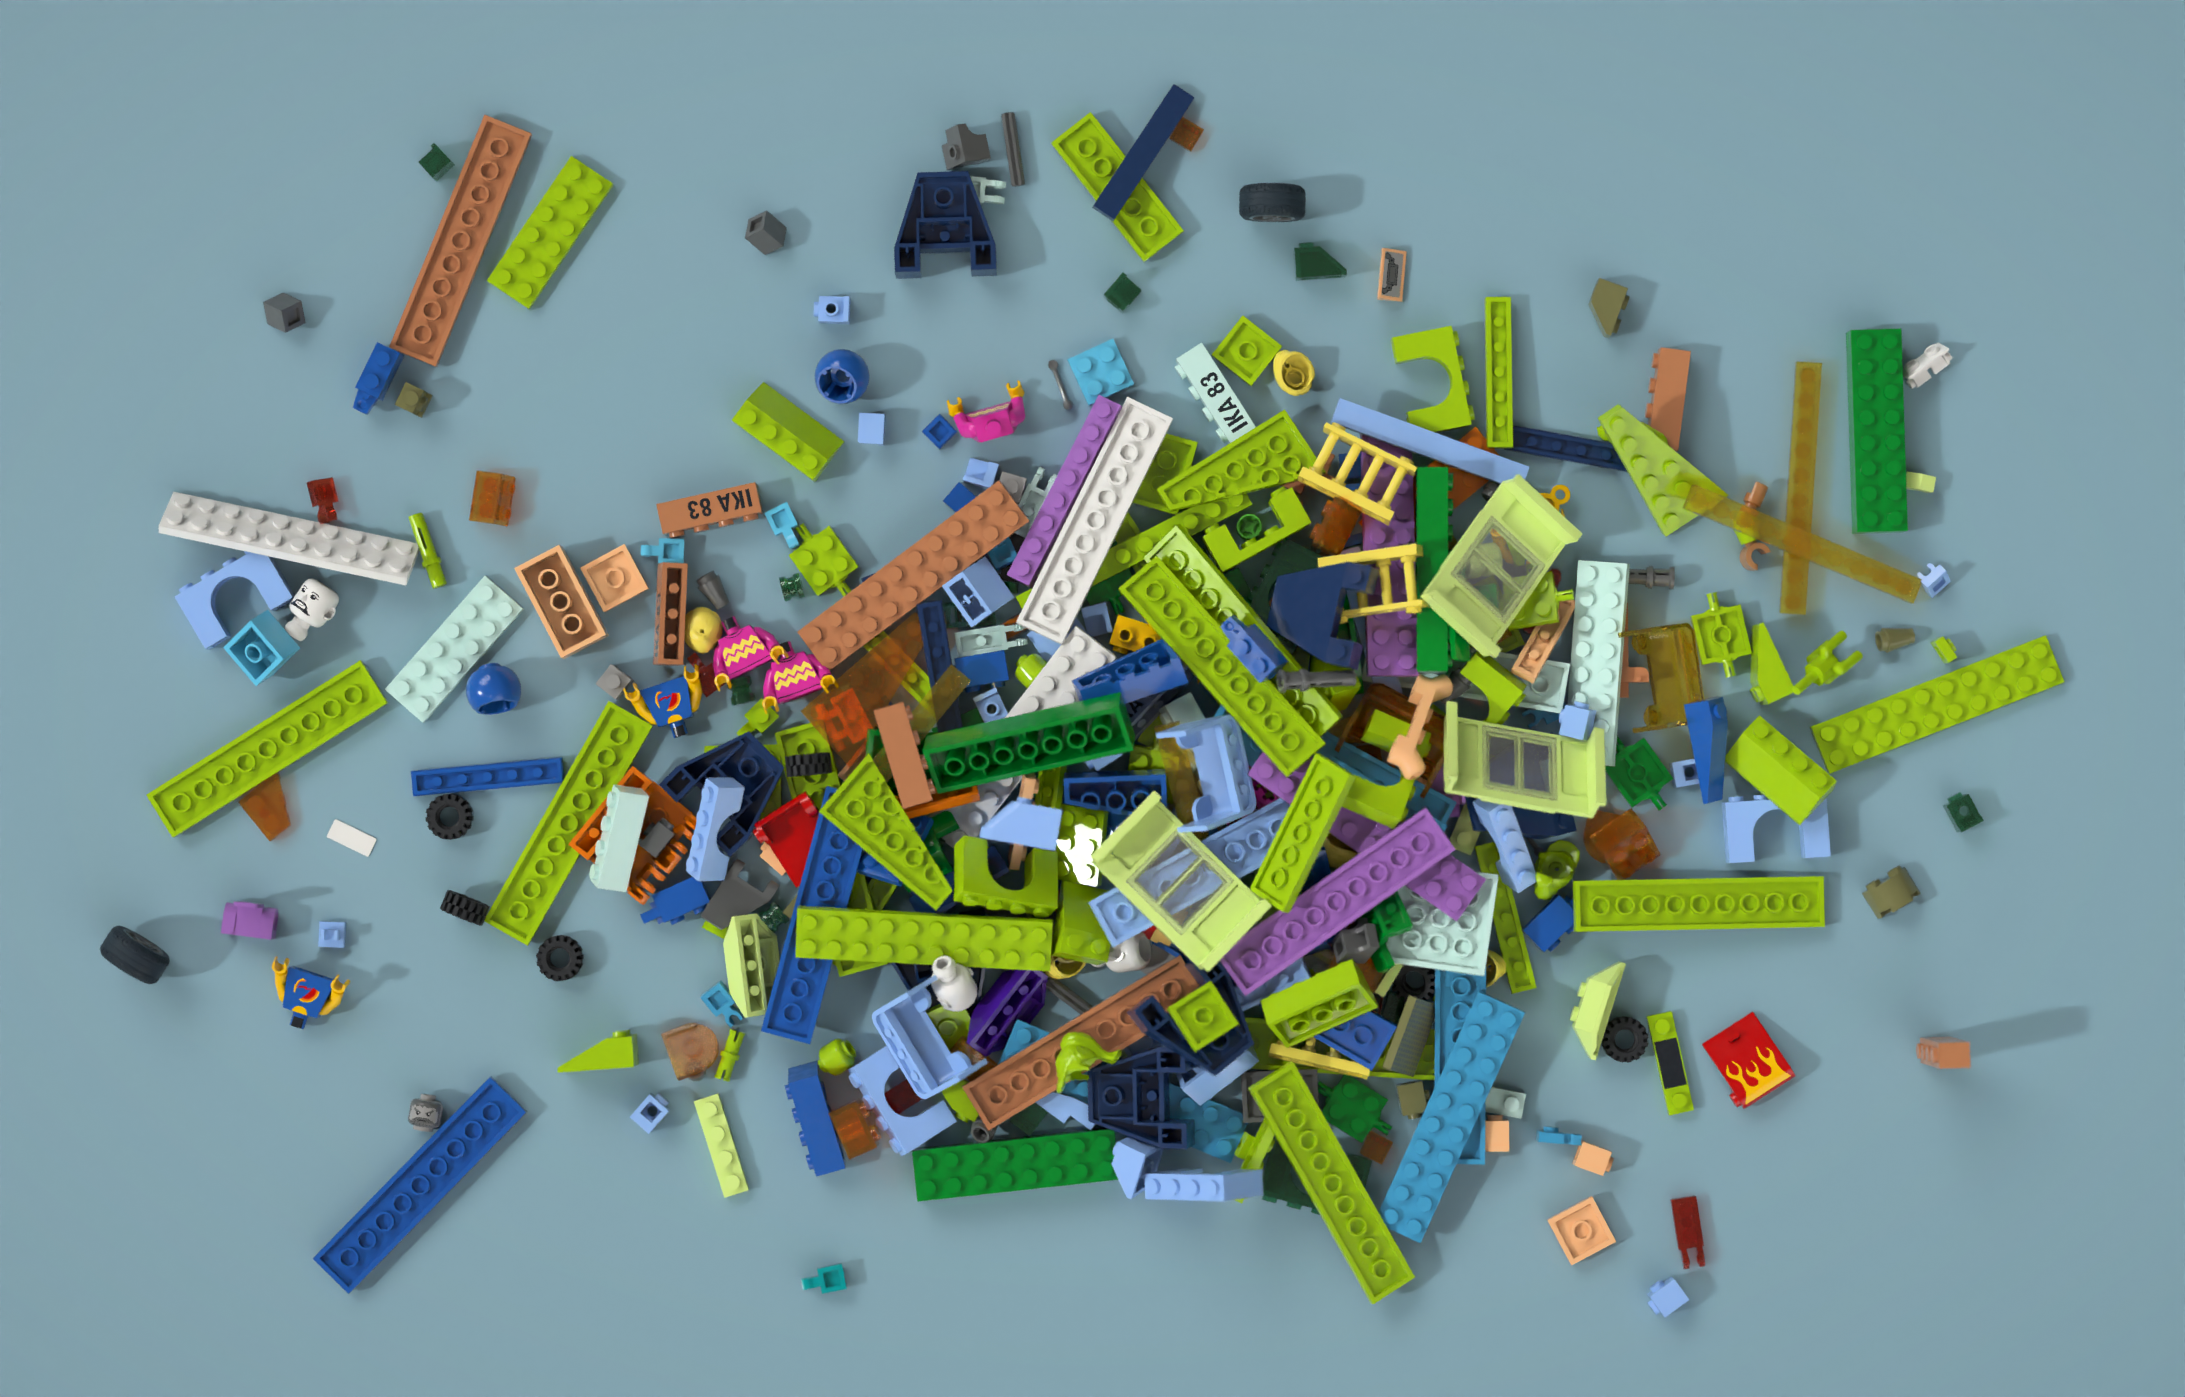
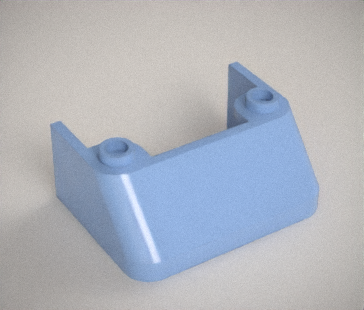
M1221 715L1183 723L1156 733L1157 738L1175 737L1177 744L1183 749L1193 748L1203 796L1197 798L1192 806L1194 821L1177 827L1178 833L1208 831L1251 814L1255 810L1256 797L1252 779L1247 775L1250 770L1240 725L1232 715Z
M1018 797L1017 802L1011 801L981 827L979 837L1055 850L1062 810L1032 805L1033 799Z
M935 975L877 1009L872 1014V1020L876 1029L911 1087L922 1099H927L950 1087L988 1063L985 1058L972 1065L966 1054L960 1051L950 1053L925 1011L931 1006V994L925 987L937 980Z

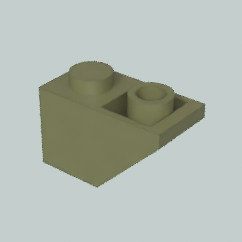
M1599 278L1588 305L1603 337L1609 338L1612 333H1617L1621 323V319H1618L1620 309H1626L1630 296L1626 295L1628 288Z

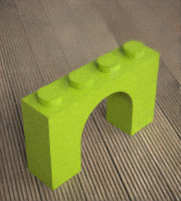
M1452 325L1392 337L1391 345L1395 365L1429 359L1441 364L1450 378V390L1446 399L1433 407L1408 411L1406 413L1407 423L1435 433L1470 427L1472 425L1471 420H1475L1472 405L1467 404L1466 395H1470L1467 380L1463 381L1461 371L1465 370L1462 355H1457L1456 346H1459L1460 343L1458 333L1452 330Z
M1477 650L1460 671L1463 676L1485 693L1489 701V715L1483 722L1502 725L1510 716L1508 712L1512 705L1517 707L1526 696L1523 693L1527 686L1491 656L1484 657ZM1432 704L1430 708L1434 709L1429 723H1424L1422 729L1431 733L1429 741L1444 752V718L1446 713Z
M1375 709L1368 718L1361 740L1389 753L1398 734L1406 737L1410 724ZM1427 731L1421 745H1416L1422 759L1427 757L1432 744L1428 743L1431 733ZM1400 770L1399 783L1392 786H1381L1356 776L1342 807L1393 829L1398 822L1403 823L1409 809L1405 806L1408 800L1411 801L1416 791V787L1413 786L1415 779H1405Z
M964 835L954 845V901L963 902L966 906H986L990 910H1009L1013 914H1033L1037 918L1049 917L1058 908V852L1034 848L1025 859L1023 889L1008 890L997 884L989 873L987 864L988 839Z

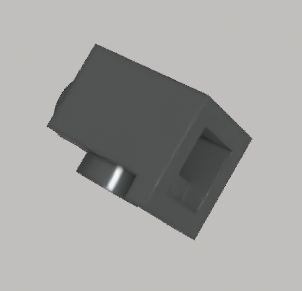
M664 817L657 824L652 822L643 833L646 836L645 839L639 838L638 844L657 858L676 835L672 830L675 826Z

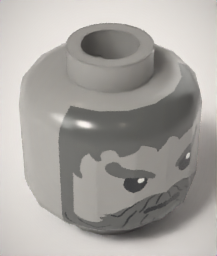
M421 1094L420 1098L411 1100L408 1121L413 1125V1129L433 1132V1128L440 1126L443 1105L441 1102L435 1101V1095Z

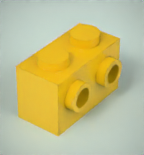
M1118 615L1109 645L1114 646L1113 651L1127 655L1128 650L1134 652L1162 638L1149 624Z

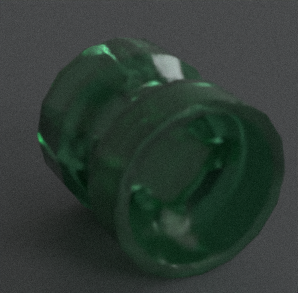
M751 676L730 680L732 688L729 690L733 692L730 698L732 706L756 701L755 693L749 688L752 684Z

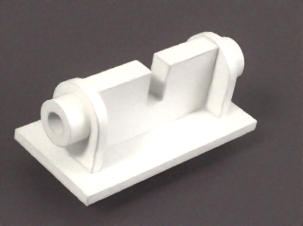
M1940 343L1933 344L1927 347L1924 353L1917 359L1907 362L1903 368V377L1908 379L1906 381L1911 389L1914 387L1919 388L1932 378L1927 371L1929 368H1931L1934 374H1937L1948 366L1950 360L1953 359L1948 352L1949 348Z

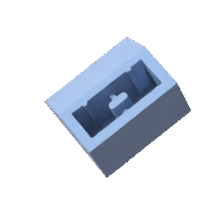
M986 556L942 586L971 627L976 626L1015 598Z

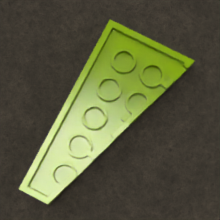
M1617 404L1598 417L1610 442L1665 537L1728 496L1725 491L1621 405Z
M1284 409L1157 488V492L1169 511L1172 512L1298 481L1302 468L1309 469V467H1313L1317 458ZM1323 468V470H1322L1321 472H1322L1323 475H1324V474H1326V471H1325L1324 468Z
M868 753L819 810V813L936 911L953 890Z

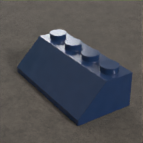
M987 844L988 870L995 881L1011 870L996 846L989 847ZM954 871L944 875L953 892L936 911L911 891L913 896L908 900L915 912L942 914L960 903L954 901Z

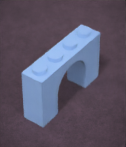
M244 551L246 555L239 559L233 557L222 564L224 568L219 571L211 570L200 577L202 581L197 584L189 583L179 589L180 594L176 595L175 599L205 649L211 650L231 638L216 610L217 593L227 581L239 577L252 581L271 611H277L293 600L295 595L273 557Z
M1753 795L1754 800L1744 801L1743 796L1728 797V802H1722L1726 863L1755 862L1753 843L1755 823L1764 813L1774 809L1781 810L1766 796ZM1826 798L1801 825H1798L1801 858L1831 856Z
M886 1045L848 1069L850 1073L848 1077L852 1085L856 1089L859 1088L862 1092V1100L869 1110L872 1109L877 1117L875 1121L878 1127L883 1132L886 1131L890 1137L889 1144L895 1153L899 1152L903 1156L957 1121L944 1100L915 1117L901 1116L889 1107L884 1094L885 1084L888 1077L900 1067Z
M1179 1168L1144 1173L1145 1199L1229 1201L1263 1195L1261 1169H1239L1226 1172L1203 1173V1168Z

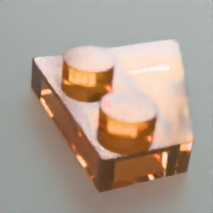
M279 773L263 781L238 802L269 841L274 840L291 826Z

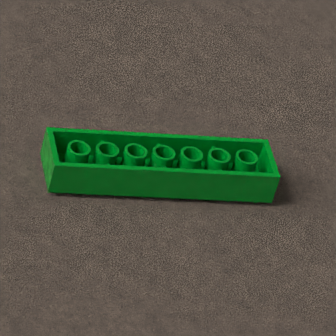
M1850 330L1846 333L1852 534L1903 533L1908 531L1902 330Z
M1417 467L1416 544L1423 547L1424 556L1416 558L1418 600L1422 599L1421 595L1452 551L1448 550V542H1452L1453 524H1448V516L1453 514V499H1448V491L1453 489V473H1448V467ZM1429 605V607L1421 608L1422 612L1416 613V672L1418 674H1446L1448 668L1453 666L1451 651H1448L1450 629L1448 623Z
M1118 692L928 735L925 737L923 754L937 793L940 794L1133 751L1135 734L1122 694Z
M1108 1128L997 1139L985 1143L970 1142L915 1148L912 1150L917 1202L1119 1180L1112 1166L1115 1156L1112 1154L1116 1144L1115 1132Z

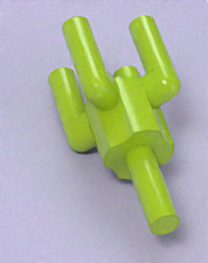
M1839 631L1830 640H1826L1807 656L1806 661L1808 664L1804 667L1805 677L1792 687L1793 693L1799 695L1812 683L1818 686L1830 684L1863 658L1862 653L1858 650L1840 662L1832 654V650L1847 638L1844 631Z

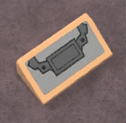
M1389 248L1381 249L1377 300L1402 302L1407 251Z

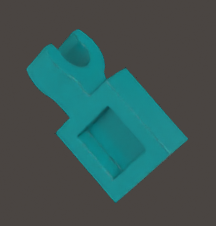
M842 1263L817 1268L818 1276L801 1279L803 1290L821 1287V1292L824 1294L847 1289Z

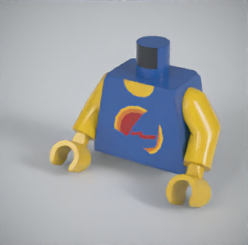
M695 664V672L693 673L688 672L686 666H684V676L640 690V692L636 683H632L635 689L632 693H628L623 688L626 699L631 701L641 717L651 725H658V727L670 725L674 738L688 734L684 720L694 717V712L699 709L703 693L697 664Z
M278 956L275 957L272 963V969L275 972V985L279 1000L283 1002V1008L294 1011L290 1022L291 1026L304 1029L308 1016L319 1018L321 1015H327L341 1003L344 991L350 984V980L347 979L342 984L339 981V974L332 979L295 966H291L287 970L290 962L289 958L285 959L284 964H280L277 960Z

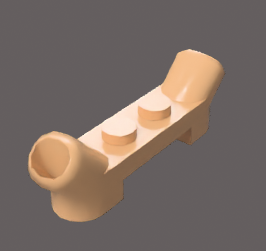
M1419 674L1411 690L1408 702L1416 704V710L1406 737L1398 734L1387 758V762L1399 766L1405 779L1412 780L1424 773L1426 766L1416 745H1421L1426 733L1422 729L1424 723H1429L1434 709L1430 708L1431 703L1449 697L1453 691V684L1450 678L1444 674L1434 678Z

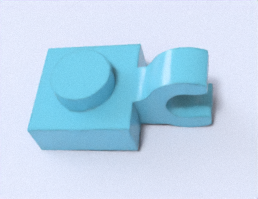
M787 502L764 513L775 536L783 533L790 549L800 545L792 530L799 525Z
M659 538V546L641 545V556H658V564L662 562L684 563L685 539Z

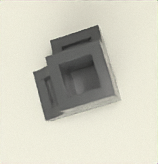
M966 123L957 124L945 130L948 143L942 145L947 170L976 165L991 159L986 134L977 135L972 133Z
M1357 918L1348 929H1342L1332 940L1337 964L1351 959L1356 964H1365L1379 948L1375 924H1368L1367 918Z

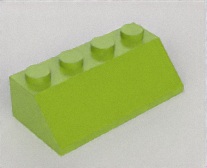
M764 382L750 395L732 419L736 425L814 482L844 443L842 439Z
M1760 715L1741 734L1725 756V762L1798 825H1801L1829 796L1837 780Z
M1352 959L1341 962L1329 970L1319 972L1309 979L1297 982L1289 988L1272 993L1269 997L1260 1000L1267 1025L1286 1048L1378 1008L1377 1001L1362 971Z

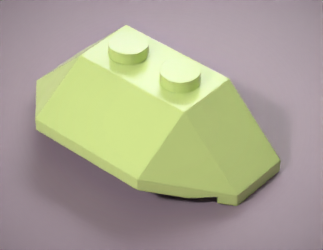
M757 913L733 916L723 942L729 993L745 1018L765 1015L780 962L777 935L760 919Z
M1618 961L1587 977L1586 982H1581L1577 996L1581 998L1578 1007H1573L1570 1020L1573 1021L1572 1027L1588 1058L1596 1061L1626 963Z

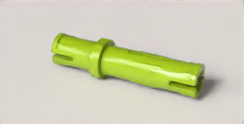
M423 513L409 516L408 518L423 559L421 564L423 568H426L432 588L436 589L447 585L440 565L442 560L441 557L437 556Z

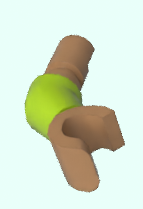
M1755 482L1751 493H1746L1743 500L1745 505H1741L1739 511H1735L1732 520V528L1740 544H1745V547L1740 552V563L1749 571L1758 570V564L1754 563L1751 558L1754 550H1758L1760 554L1771 552L1765 544L1757 543L1759 535L1756 526L1758 521L1756 518L1758 511L1756 509L1761 507L1768 490L1766 485Z

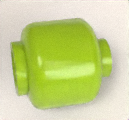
M1025 654L1021 656L1016 662V679L1028 689L1047 662L1039 654H1031L1029 656Z
M836 1038L820 1048L818 1065L824 1073L828 1072L833 1076H838L854 1065L855 1057L857 1056L856 1051L848 1040Z

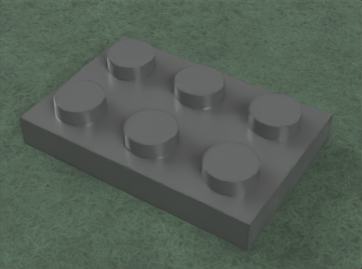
M1298 1069L1319 1107L1318 1069ZM1276 1070L1245 1071L1241 1075L1243 1123L1263 1121L1264 1115L1248 1088Z

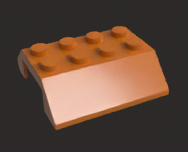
M632 766L617 785L642 788L649 795L639 838L644 840L646 836L643 833L652 822L657 824L663 817L675 826L672 830L676 833L657 858L639 844L637 845L627 893L644 905L650 896L643 889L645 888L652 894L656 891L654 885L647 881L648 877L653 874L658 880L664 881L666 879L660 868L667 874H670L682 859V856L675 850L678 849L683 854L688 852L687 847L679 839L685 834L691 841L694 835L691 830H695L697 820L696 815L680 802H676L660 785ZM607 798L568 844L585 859L592 861L594 864L597 856L595 854L596 843L601 839L602 835L601 821L606 816L608 809Z

